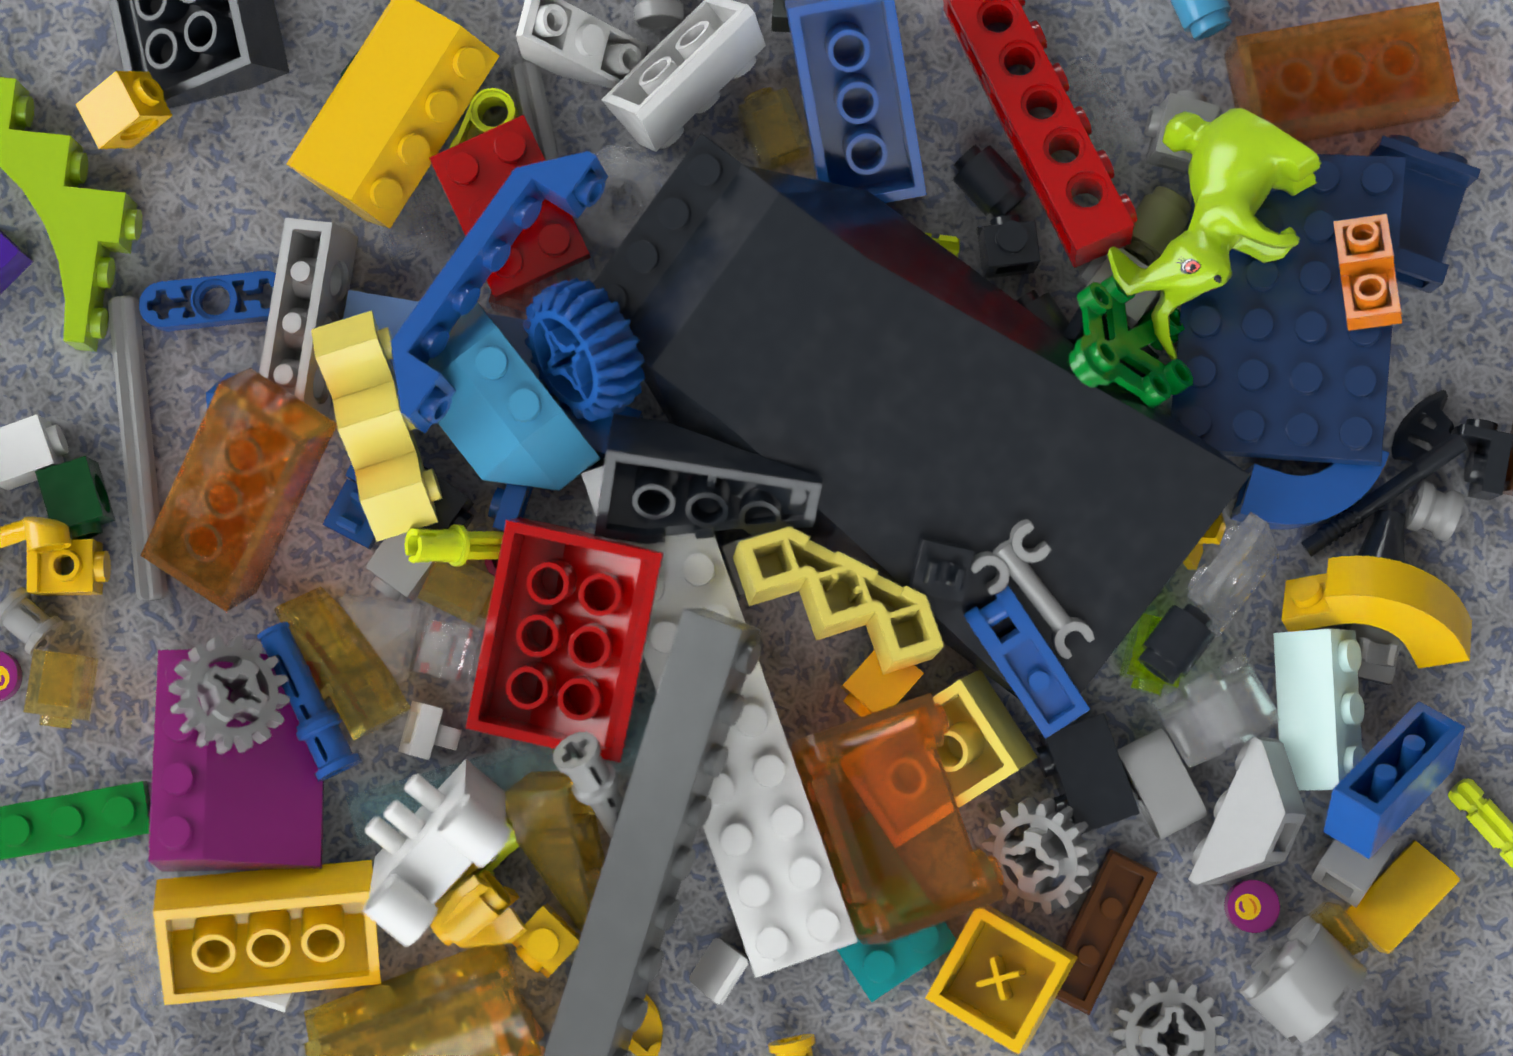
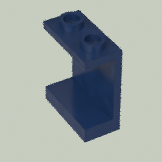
M1397 134L1390 135L1389 137L1383 135L1371 147L1368 156L1406 157L1396 281L1431 293L1444 282L1449 265L1442 263L1466 188L1478 179L1481 169L1468 165V160L1459 154L1441 151L1436 154L1419 148V143L1410 137Z

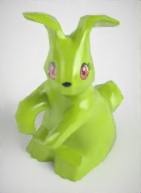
M1231 108L1211 122L1203 120L1197 114L1184 111L1176 114L1167 123L1162 142L1173 152L1186 151L1192 154L1188 174L1195 209L1189 228L1172 240L1162 255L1146 269L1139 267L1115 246L1111 247L1108 252L1113 277L1127 296L1144 291L1161 290L1160 299L1151 317L1155 335L1172 360L1177 359V354L1170 338L1169 316L1178 306L1205 292L1220 288L1233 275L1229 259V251L1231 249L1251 255L1262 263L1283 259L1292 247L1298 245L1300 238L1292 227L1286 228L1278 234L1266 228L1254 216L1271 189L1283 190L1294 196L1317 183L1313 172L1318 170L1321 165L1318 155L1278 127L1243 108Z

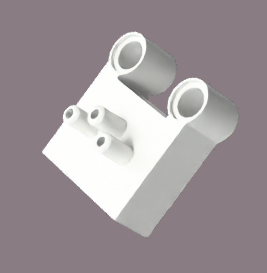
M467 759L459 765L438 789L419 774H414L404 786L405 791L421 803L422 806L415 814L399 800L393 801L386 808L384 817L396 826L399 831H396L379 816L374 817L365 828V833L382 846L383 849L374 859L370 895L363 908V913L405 947L414 943L428 928L438 910L434 903L471 863H475L479 868L486 865L501 850L511 834V829L506 825V792Z

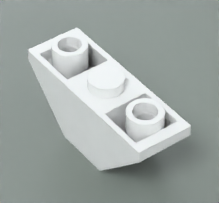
M525 0L516 33L523 59L557 76L611 89L645 58L648 46L564 0Z

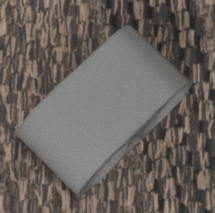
M1158 728L1117 749L1134 798L1158 840L1161 841L1207 817V811L1171 740L1162 728Z

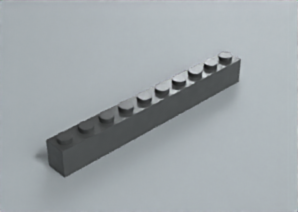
M706 608L683 609L544 1056H632V1052L628 1051L633 1032L637 1031L642 1025L648 1009V1002L644 1000L649 982L655 979L663 963L664 952L660 950L665 931H668L674 924L679 912L680 902L676 899L681 881L689 875L695 862L696 851L692 849L697 830L706 823L711 811L712 799L708 798L714 778L720 775L727 761L728 748L724 746L730 726H734L737 723L744 707V696L740 694L746 675L752 673L760 657L761 646L757 643L761 631L760 628Z

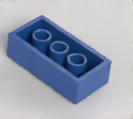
M784 0L817 180L868 190L884 203L927 195L895 1Z

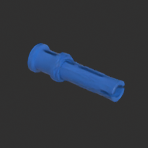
M284 621L260 632L257 638L261 642L268 658L276 656L278 659L277 664L273 667L276 675H287L288 681L281 686L286 696L290 697L291 707L300 723L296 726V736L299 741L306 742L318 767V771L315 773L317 780L329 779L359 764L362 761L359 753H352L339 726L342 722V717L340 713H336L335 709H328L311 670L290 630L289 622Z

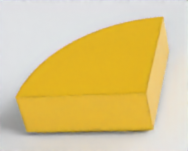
M646 993L644 1000L648 1002L647 1013L640 1028L633 1032L628 1049L636 1056H658L661 1049L663 1023L660 1020L658 1007Z

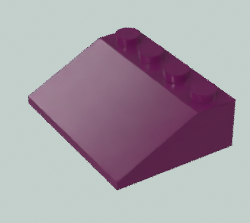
M192 649L158 650L148 862L162 872L322 868L324 780H317L315 773L318 771V767L305 741H299L296 736V726L300 723L290 702L282 708L275 709L284 717V721L276 728L268 727L271 737L261 744L253 740V747L245 752L239 753L233 742L230 750L224 754H219L216 749V740L213 739L203 747H199L196 744L200 732L194 728L189 732L182 733L180 728L188 720L185 713L172 714L170 710L172 706L181 701V696L169 692V686L176 680L184 679L174 669L183 660L191 661L188 652ZM260 653L259 657L264 661L268 659L267 654ZM304 657L326 703L327 660ZM223 661L207 666L212 668L216 665L225 670L231 668L234 663ZM272 668L271 671L274 674V676H276V673ZM225 686L228 690V696L226 697V699L229 702L234 703V701L231 699V693L233 690L229 686ZM282 686L278 687V693L286 695ZM231 719L227 722L226 727L239 728L250 725L251 722L247 720L242 723L237 719Z

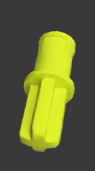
M454 524L449 529L443 530L412 528L405 537V554L410 556L408 560L412 563L443 561L449 562L450 565L455 567L464 565L467 560L499 559L504 532L467 531L460 524Z

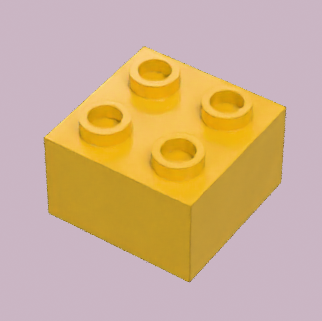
M987 903L978 904L925 999L1019 1055L1027 1050L1078 957Z

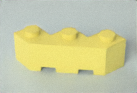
M371 310L311 329L315 358L333 399L337 429L355 470L360 503L376 541L406 533L412 528H421L437 523L438 519L434 501L442 499V494L433 468L424 469L413 434V430L417 428L400 410L396 376L391 363V359H393L391 340L393 338L389 328L386 327L379 330Z
M786 527L738 543L732 558L749 606L799 591L816 641L866 625L883 675L932 660L944 647L925 595L906 585L903 588L877 574L878 571L839 551L836 553L809 540L810 536L792 527Z

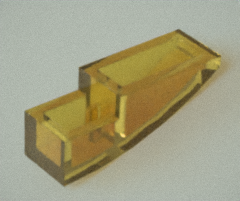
M321 586L274 608L280 622H289L290 630L311 670L323 699L331 698L353 741L398 720L411 709L398 684L376 650L342 607Z

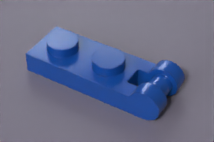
M1007 585L1005 589L995 594L996 600L980 610L975 606L963 615L1044 737L1047 738L1089 711L1090 708ZM1010 617L1017 628L998 639L992 627L1005 618Z

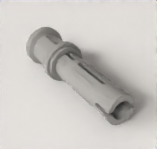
M588 732L572 734L562 740L556 747L553 754V762L560 772L568 774L572 780V792L577 800L592 807L603 828L612 839L624 800L617 789L619 782L618 773L612 764L606 763L602 759L600 743L593 734ZM574 752L577 758H572L571 754Z

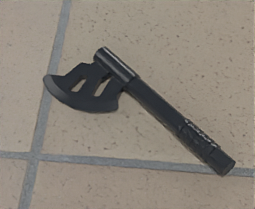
M1445 390L1434 393L1415 405L1402 419L1395 432L1391 447L1392 458L1394 460H1408L1412 462V465L1355 505L1342 511V514H1338L1335 516V519L1332 518L1329 523H1325L1322 528H1318L1315 533L1300 542L1310 557L1325 547L1332 545V542L1339 540V537H1343L1346 532L1349 533L1352 528L1362 524L1366 518L1468 449L1465 442L1456 432L1451 435L1454 424L1442 411L1448 399ZM1427 417L1436 424V427L1431 429L1422 424L1421 421ZM1416 438L1428 442L1432 449L1428 451L1412 443L1411 440Z

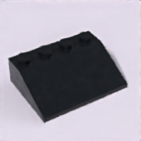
M109 0L124 71L150 72L152 78L161 86L168 108L249 90L290 72L274 0Z

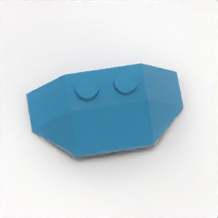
M477 302L469 313L461 315L449 332V340L444 350L437 357L431 358L426 364L439 372L456 390L451 397L452 402L447 414L438 424L483 481L555 491L562 490L601 458L481 305Z

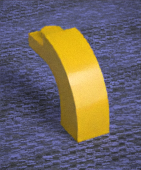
M1339 556L1328 558L1327 573L1290 579L1285 582L1281 620L1288 632L1339 624H1365L1381 628L1398 637L1408 648L1418 669L1470 661L1472 619L1464 604L1444 582L1415 566L1373 556Z

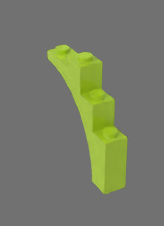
M0 77V168L27 196L43 221L57 256L65 299L63 341L76 350L97 352L98 339L105 338L109 323L108 310L103 308L105 288H111L115 279V260L110 257V252L131 254L132 240H139L143 225L142 211L137 209V203L125 192L78 188L79 183H85L88 175V156L86 153H83V147L71 135L24 131L25 127H30L33 123L35 112L33 97L29 96L30 92L17 79Z

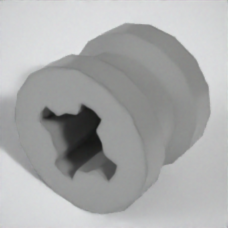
M1421 480L1411 496L1405 514V529L1414 532L1424 529L1432 532L1435 539L1443 542L1448 541L1456 529L1463 510V493L1455 490L1444 493L1436 490L1433 483Z

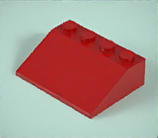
M522 517L506 520L465 729L554 749L568 736L578 732H588L593 734L600 743L602 759L621 763L664 553L610 538L597 537L592 533Z

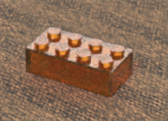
M1439 2L1236 36L1224 54L1235 108H1243L1261 117L1299 142L1443 118L1460 101Z
M252 368L219 382L140 556L226 612L256 594L329 444L337 423Z

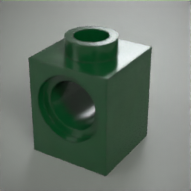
M83 456L35 471L48 518L67 524L72 540L95 537L103 533L101 525L116 521L97 461Z

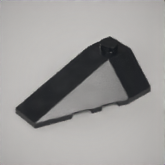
M613 413L594 536L642 544L664 543L666 536L695 533L696 539L713 538L715 531L743 528L750 534L771 532L786 527L794 529L811 528L814 526L823 478L665 421Z

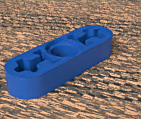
M256 271L156 282L149 285L142 292L139 299V310L146 322L157 330L166 332L268 321L270 308L265 309L259 300L244 301L247 311L240 312L242 302L237 286L243 285V292L246 295L263 293L264 284L270 283L271 287H274L276 273L272 271ZM213 288H223L230 295L228 308L219 315L206 313L202 305L205 294ZM192 290L190 302L195 317L189 318L190 311L185 307L170 309L166 319H163L158 312L152 310L153 305L161 303V295L167 294L168 298L176 303L189 302L186 291Z

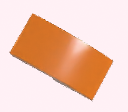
M1387 214L1334 221V233L1348 331L1401 324V306Z

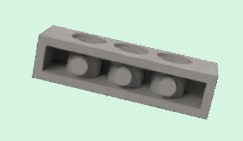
M285 218L251 419L252 424L277 433L325 438L332 397L315 358L311 329L343 320L358 236L333 222Z

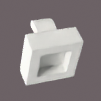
M412 701L398 751L429 760L433 745L457 750L462 730L439 724L443 712L442 708Z

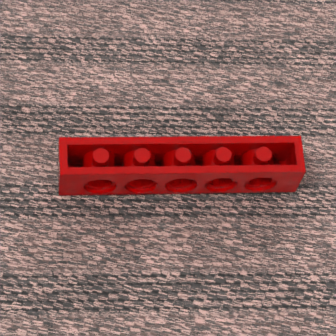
M943 0L945 15L1073 267L1077 268L1108 254L1109 249L1113 246L1119 249L1130 244L1134 223L1138 221L1135 208L1126 193L1118 194L1111 180L1115 177L1111 161L1103 149L1095 150L1089 138V135L1092 134L1089 119L1081 106L1073 107L1066 94L1070 88L1064 70L1058 62L1051 65L1044 49H1047V41L1040 24L1036 20L1029 22L1022 9L1025 6V0ZM994 22H1000L1009 28L1003 32L996 33L989 31L986 26ZM1021 64L1030 68L1031 71L1025 75H1014L1007 69L1013 65ZM1036 107H1045L1054 114L1049 118L1038 119L1030 115L1029 111ZM1058 150H1067L1072 152L1076 158L1071 162L1061 163L1054 160L1051 154ZM1087 193L1095 196L1099 203L1092 207H1082L1076 204L1073 198L1079 194Z

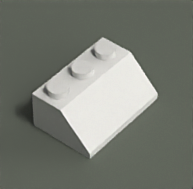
M704 0L601 100L640 145L655 152L660 148L669 147L683 134V125L696 113L705 112L718 101L720 97L719 91L732 78L743 76L755 65L757 60L755 56L766 46L755 12L748 4L733 0Z

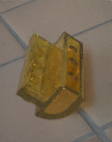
M507 944L472 947L383 981L381 984L372 985L304 1011L309 1042L304 1043L306 1056H504L509 1053H515L517 1056L542 1055L532 1011L518 988Z

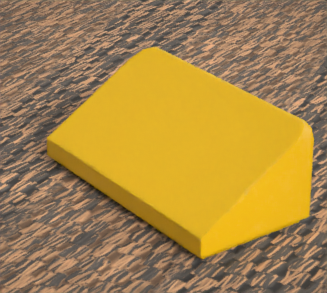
M1413 840L1374 880L1357 908L1350 905L1342 915L1379 952L1389 954L1456 886L1461 878L1420 843Z

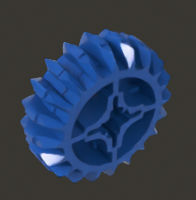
M578 278L569 281L563 280L543 289L541 294L533 297V303L526 307L527 319L523 322V326L529 336L524 341L525 345L532 352L533 357L530 359V362L536 365L540 373L538 379L545 381L550 395L557 396L560 406L564 410L571 409L572 414L577 419L585 417L590 422L624 411L626 406L633 403L634 398L642 393L640 383L645 379V374L639 366L644 361V356L637 351L636 347L639 338L634 336L629 328L631 320H625L621 315L620 304L618 302L611 303L608 293L604 288L596 289L590 280L581 282Z

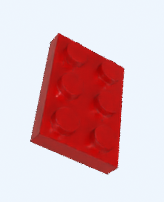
M524 114L429 157L465 236L470 232L515 168L546 161ZM543 200L538 218L532 226L523 229L513 242L509 258L500 270L492 272L486 280L496 301L591 258L572 215L550 201Z

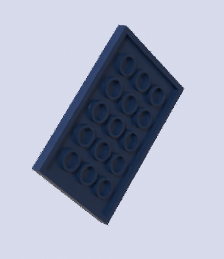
M1317 154L1321 165L1318 170L1313 172L1316 177V184L1294 196L1283 190L1272 188L1254 215L1266 228L1278 234L1286 228L1292 227L1300 238L1298 245L1292 247L1283 259L1262 263L1251 255L1231 249L1229 251V259L1233 275L1220 288L1205 292L1181 305L1179 326L1183 324L1185 330L1178 334L1177 359L1181 360L1189 368L1193 376V384L1178 395L1172 396L1171 417L1224 456L1381 466L1393 325L1348 331L1333 222L1387 214L1397 279L1406 157ZM1193 196L1191 197L1189 225L1195 209Z

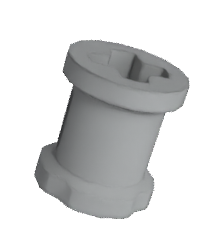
M21 587L12 592L0 604V627L5 626L26 644L25 652L32 656L37 655L50 644L62 629L64 621L58 616L50 617L30 599L31 593H27V589Z

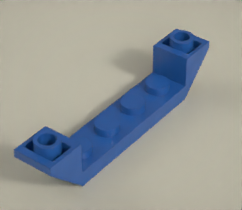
M585 151L515 168L391 340L401 413L424 434L432 424L438 423L447 414L452 402L451 397L456 391L439 372L426 364L431 358L437 357L444 350L449 340V332L461 315H466L474 308L479 299L481 287L492 272H496L504 266L509 258L511 245L523 229L529 228L536 221L544 199L577 219L586 207L593 206L600 199L605 189V181L608 175L596 155Z

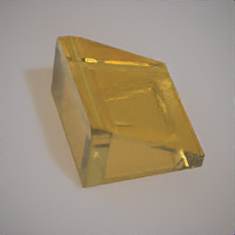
M1324 901L1307 915L1316 923H1320L1352 955H1356L1370 946L1368 944L1369 940L1337 903Z

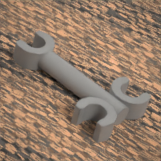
M1028 519L1022 520L1012 528L1009 540L1001 543L993 552L985 551L976 554L973 557L971 570L975 574L986 565H993L997 568L996 577L985 585L991 595L1005 589L1010 575L1052 628L1051 639L1057 652L1062 657L1069 659L1072 657V654L1064 644L1065 636L1071 631H1079L1090 643L1094 640L1093 631L1082 619L1069 617L1027 563L1043 560L1049 554L1051 548L1045 541L1040 542L1032 549L1022 547L1023 537L1034 529V526Z

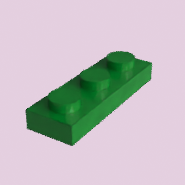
M140 781L0 806V861L149 834L151 802L148 782Z

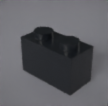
M1104 713L1066 725L1047 738L1043 734L1038 735L1042 746L1036 747L1034 750L1038 757L1039 767L1045 778L1053 776L1059 792V796L1053 798L1055 811L1059 813L1068 806L1073 808L1070 821L1074 825L1080 822L1088 824V827L1082 834L1140 814Z

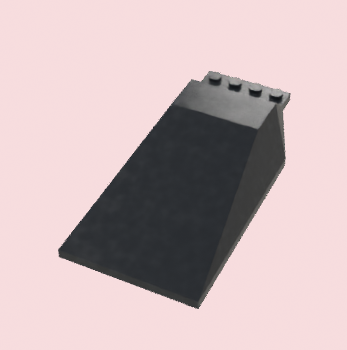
M702 133L593 282L596 289L604 288L607 291L611 303L618 302L620 304V313L623 318L631 320L629 328L632 334L639 338V341L636 343L637 351L644 356V361L639 365L645 374L644 381L671 424L823 478L814 526L796 529L810 536L809 540L834 553L839 551L878 571V575L904 588L905 585H909L920 536L973 547L975 556L985 551L993 552L1001 543L1009 540L1010 532L1014 525L1028 519L1034 526V529L1023 537L1022 547L1032 549L1040 542L1045 541L1051 550L1043 560L1027 563L1069 617H1077L1086 622L1093 631L1094 640L1089 643L1081 632H1069L1065 636L1064 644L1071 652L1072 657L1069 659L1062 657L1053 646L1051 639L1052 628L1010 575L1007 585L1080 694L1250 476L1158 406L1148 407L1142 402L1140 397L1114 381L1108 385L1099 384L1096 387H1089L1082 383L1074 374L1069 362V354L1075 349V344L868 190L743 165ZM986 565L975 574L970 570L963 602L925 595L942 641L1018 698L963 615L975 606L980 610L997 599L995 594L991 595L985 587L989 581L996 577L997 568L993 565ZM1010 617L1005 618L992 627L998 639L1017 628Z

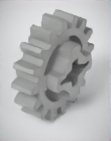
M236 635L228 641L225 647L221 637L215 636L207 642V649L198 644L188 652L191 661L183 660L175 667L174 670L184 679L176 680L169 686V692L181 696V701L172 706L170 710L172 714L185 713L188 720L180 728L182 733L189 732L194 728L200 732L197 738V746L203 747L213 739L216 740L217 753L224 754L231 749L234 742L239 753H242L253 747V740L261 744L270 738L271 733L268 727L276 728L283 723L284 717L275 709L282 708L290 702V697L278 693V687L287 682L288 678L287 675L274 676L271 669L278 662L276 656L265 661L259 657L262 649L261 643L257 642L246 650L243 649L242 636ZM223 661L234 663L231 668L225 670L216 665L212 668L207 666ZM225 686H229L233 690L231 693V699L234 701V703H231L226 699V697L228 696V690ZM231 719H237L242 723L247 720L251 722L250 725L244 727H226L227 722Z
M1028 797L1018 803V806L1014 803L1000 812L1002 817L989 823L988 829L995 836H991L983 841L982 848L992 852L993 857L983 863L984 869L996 870L998 873V877L991 884L994 889L1005 885L1010 890L1006 902L1012 904L1017 899L1022 898L1024 899L1025 912L1031 913L1042 905L1045 913L1051 914L1061 905L1064 908L1069 907L1079 899L1077 894L1081 895L1090 888L1092 883L1086 876L1097 869L1098 863L1088 859L1086 854L1095 849L1097 845L1095 841H1083L1081 834L1088 827L1086 822L1074 825L1070 821L1073 808L1068 806L1058 813L1055 811L1053 798L1048 797L1037 806L1034 798ZM1030 823V828L1024 831V833L1019 836L1014 835L1020 825ZM1061 875L1066 876L1061 885L1049 887V882L1054 878H1058Z
M1166 977L1163 990H1159L1154 981L1147 980L1145 981L1146 995L1141 997L1131 990L1126 993L1132 1004L1129 1010L1115 1008L1114 1013L1124 1021L1122 1027L1111 1028L1109 1034L1122 1040L1123 1045L1114 1049L1112 1054L1113 1056H1139L1135 1045H1141L1142 1047H1148L1154 1056H1187L1193 1050H1199L1197 1056H1218L1214 1053L1215 1046L1227 1045L1228 1038L1217 1034L1215 1028L1226 1021L1224 1016L1220 1014L1209 1015L1208 1011L1215 1002L1212 997L1206 995L1195 1000L1198 986L1188 982L1182 991L1178 992L1176 979ZM1182 1003L1187 1005L1196 1014L1201 1028L1191 1027L1183 1019L1184 1009L1181 1008ZM1157 1004L1156 1014L1144 1024L1137 1023L1141 1015L1149 1007ZM1168 1023H1170L1172 1029L1180 1032L1179 1040L1171 1041L1169 1050H1167L1165 1044L1157 1040L1158 1033L1167 1032Z

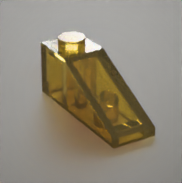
M560 771L529 772L505 791L507 816L512 822L516 842L582 934L605 861L595 812L590 805L577 800L572 792V780L568 774Z

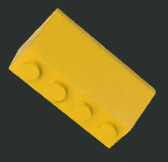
M391 0L286 165L365 221L390 229L430 167L431 161L429 157L438 154L496 63L499 55L464 27L416 0Z
M372 860L322 864V868L266 869L157 879L153 917L164 1005L381 984L377 923L363 913V908L370 895L373 873Z

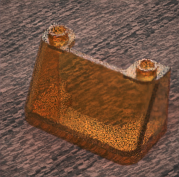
M931 693L822 730L792 743L793 760L856 937L864 945L888 943L1005 899L1000 887L1004 885V876L997 859L993 855L987 856L981 849H973L937 750L938 747L944 744V734L949 732L948 719L943 707L939 703H934Z

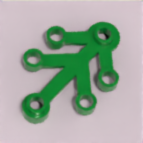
M1113 274L1102 281L1101 284L1098 282L1091 283L1077 294V301L1082 309L1084 336L1077 340L1075 349L1069 354L1070 366L1077 378L1089 387H1096L1099 384L1108 385L1114 381L1140 397L1142 402L1148 407H1157L1169 399L1171 394L1178 395L1193 384V376L1185 363L1179 359H1173L1165 365L1141 350L1148 345L1159 351L1165 350L1155 335L1151 314L1155 307L1141 316L1138 321L1139 326L1128 331L1125 303L1134 298L1135 294L1127 296L1114 279ZM1177 308L1169 316L1170 338L1173 344L1178 341V334L1185 330L1183 324L1179 326L1180 311ZM1106 312L1110 341L1104 338L1101 317ZM1119 360L1125 361L1129 365L1144 373L1146 376L1142 378L1141 376H1139L1138 374H1136L1135 372L1121 364Z

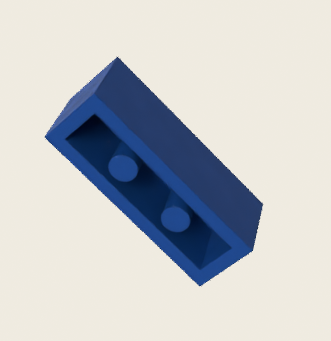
M1418 701L1333 788L1323 832L1370 859L1454 770L1465 726Z

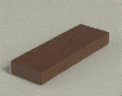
M1108 849L1061 946L1078 958L1059 990L1056 999L1090 1015L1158 872L1112 849Z

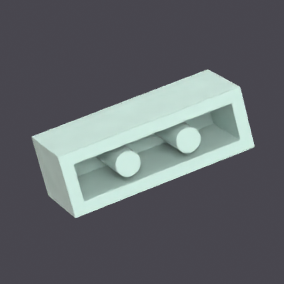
M1321 629L1273 633L1279 741L1284 744L1299 791L1333 790L1366 755L1361 740V723L1364 718L1365 708L1358 686V669L1361 666L1362 655L1360 646L1356 641L1355 630Z

